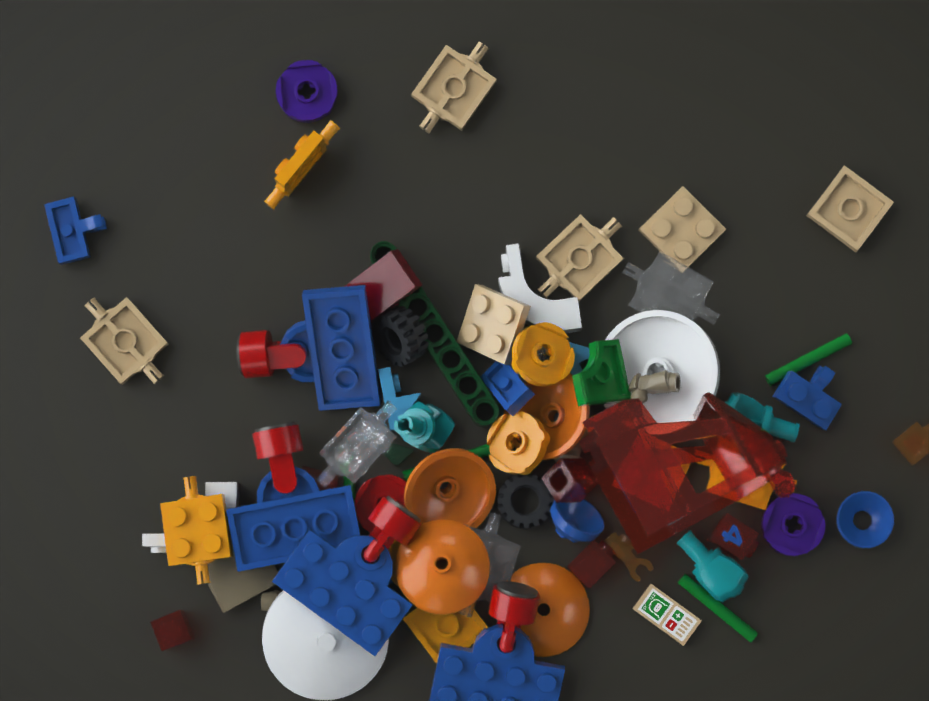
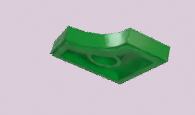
M619 339L589 343L590 356L587 366L581 373L572 376L578 407L630 401L631 393L628 390L629 384Z

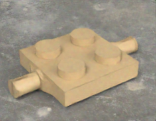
M478 42L469 56L456 52L448 45L443 48L411 94V97L423 104L429 111L428 115L419 125L422 130L425 129V132L430 134L439 119L448 121L461 131L464 129L497 82V79L484 71L479 63L489 50L486 45L483 46V43Z
M580 214L536 256V259L547 269L550 276L537 289L540 294L547 289L542 295L547 299L560 286L573 297H577L578 302L586 296L624 259L613 248L609 239L622 227L621 224L618 222L610 229L617 222L613 217L600 230L592 226Z
M95 297L90 301L97 310L87 302L85 307L94 315L96 320L92 328L81 336L80 339L121 385L127 382L133 375L142 371L153 384L158 383L159 381L151 372L153 371L160 380L164 375L152 362L156 355L169 345L168 342L127 297L116 307L105 310Z

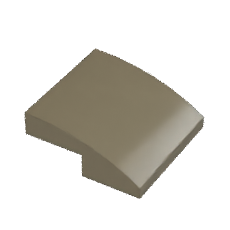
M231 538L233 557L217 559L208 564L211 583L207 584L223 613L274 587L276 584L272 580L278 573L275 565L238 572Z

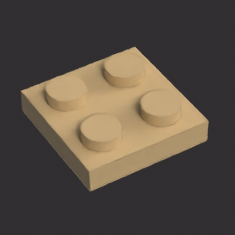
M844 165L806 216L854 252H857L894 202Z
M682 186L638 231L683 273L726 231V228Z
M475 284L457 343L504 365H511L514 340L523 331L531 306L484 285Z

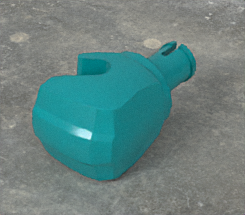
M732 392L720 410L721 428L729 434L750 441L757 440L762 442L767 435H772L794 443L800 424L774 417L772 406H763L755 399L738 392Z
M420 401L411 406L403 415L398 416L400 421L395 420L394 422L395 431L400 434L405 442L428 453L437 452L444 445L455 427L452 418L443 410L433 404L425 405Z
M691 530L676 543L696 563L694 565L695 569L691 573L715 600L723 603L742 593L749 575L734 559L722 554L723 551L719 547L709 551Z

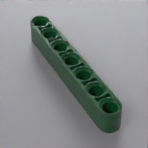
M388 241L376 243L370 251L372 265L377 262L376 255L379 251L397 250V248ZM422 287L418 288L397 305L399 307H406V310L416 301L423 302L426 305V312L418 316L420 318L419 323H423L425 326L423 331L426 333L429 328L437 327L443 332V337L438 342H431L426 339L429 343L426 350L472 421L482 428L492 426L499 416L497 403ZM448 353H455L459 356L460 363L455 368H447L442 362L443 357ZM472 379L477 385L476 391L470 395L462 393L459 389V384L462 380ZM479 406H490L494 411L493 417L488 421L480 420L476 415V410Z

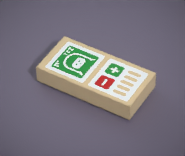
M651 583L632 608L682 646L686 644L702 621Z

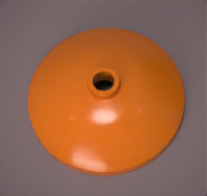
M571 373L551 386H535L525 381L535 395L519 411L539 419L550 436V442L542 460L555 459L568 453L577 445L587 428L590 406L578 407L572 379L573 374ZM504 409V414L509 415V413ZM558 412L559 417L557 421L554 422V415ZM514 437L512 440L516 449L520 448L522 444L521 437Z
M458 448L440 450L424 458L411 472L404 490L405 508L420 518L421 524L440 519L452 520L462 523L472 530L477 528L486 519L496 497L495 478L487 463L475 453ZM448 482L446 488L440 489L442 483Z
M440 519L423 523L407 546L400 544L395 559L396 580L403 595L418 609L436 615L454 614L471 606L485 590L490 574L489 555L481 538L466 525L452 520ZM439 559H445L448 562V566L443 570L436 567V562Z
M551 563L530 564L518 569L509 576L506 581L522 583L535 588L540 594L539 605L545 603L550 609L546 616H541L537 611L534 624L521 625L520 627L530 637L534 647V656L550 657L558 655L575 645L587 627L590 614L589 599L579 579L569 570Z

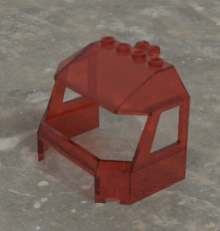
M710 392L702 396L693 414L695 421L657 423L639 399L622 400L583 421L582 423L590 435L578 441L584 453L590 451L593 461L588 463L637 555L739 501L767 483L770 484L773 491L776 492L775 494L779 497L789 498V495L796 489V484L791 473L782 470L787 464L785 458L788 457L782 442L779 439L774 441L769 432ZM702 438L705 446L671 448V445L674 443ZM712 460L715 462L724 481L700 494L696 493L681 465Z

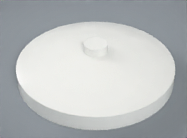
M645 311L625 319L606 337L605 340L619 339L628 384L638 373L644 376L664 370L679 373L681 380L679 392L648 393V400L645 403H635L630 400L623 403L604 404L608 412L619 423L643 434L668 435L690 427L710 408L719 387L720 363L712 340L694 321L671 311Z
M284 590L269 607L262 630L265 659L274 676L292 692L315 700L343 698L366 686L380 670L385 660L389 643L388 638L377 655H372Z

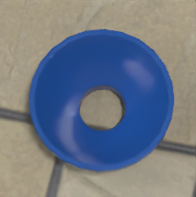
M860 491L851 494L841 503L837 511L836 524L839 533L849 544L859 548H872L882 544L890 536L894 526V514L891 506L882 496L870 491ZM859 511L868 513L871 518V524L865 530L858 529L853 523L854 515Z
M562 493L555 498L550 508V513L556 527L555 531L561 538L568 539L573 543L589 542L595 540L602 533L604 520L599 511L590 502L571 493Z

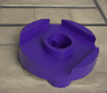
M300 60L292 63L276 83V97L279 106L287 117L298 122L310 123L321 120L332 112L337 101L338 89L334 76L322 64L313 60ZM303 84H309L311 89H316L315 94H311L310 99H305L303 95H298V90H302L304 87Z
M797 493L780 496L772 501L763 513L761 521L763 538L772 549L786 556L806 554L821 542L825 533V520L817 503L808 496ZM793 516L798 517L797 523L802 525L801 530H794L793 534L788 532V526L785 525L786 519L791 520Z

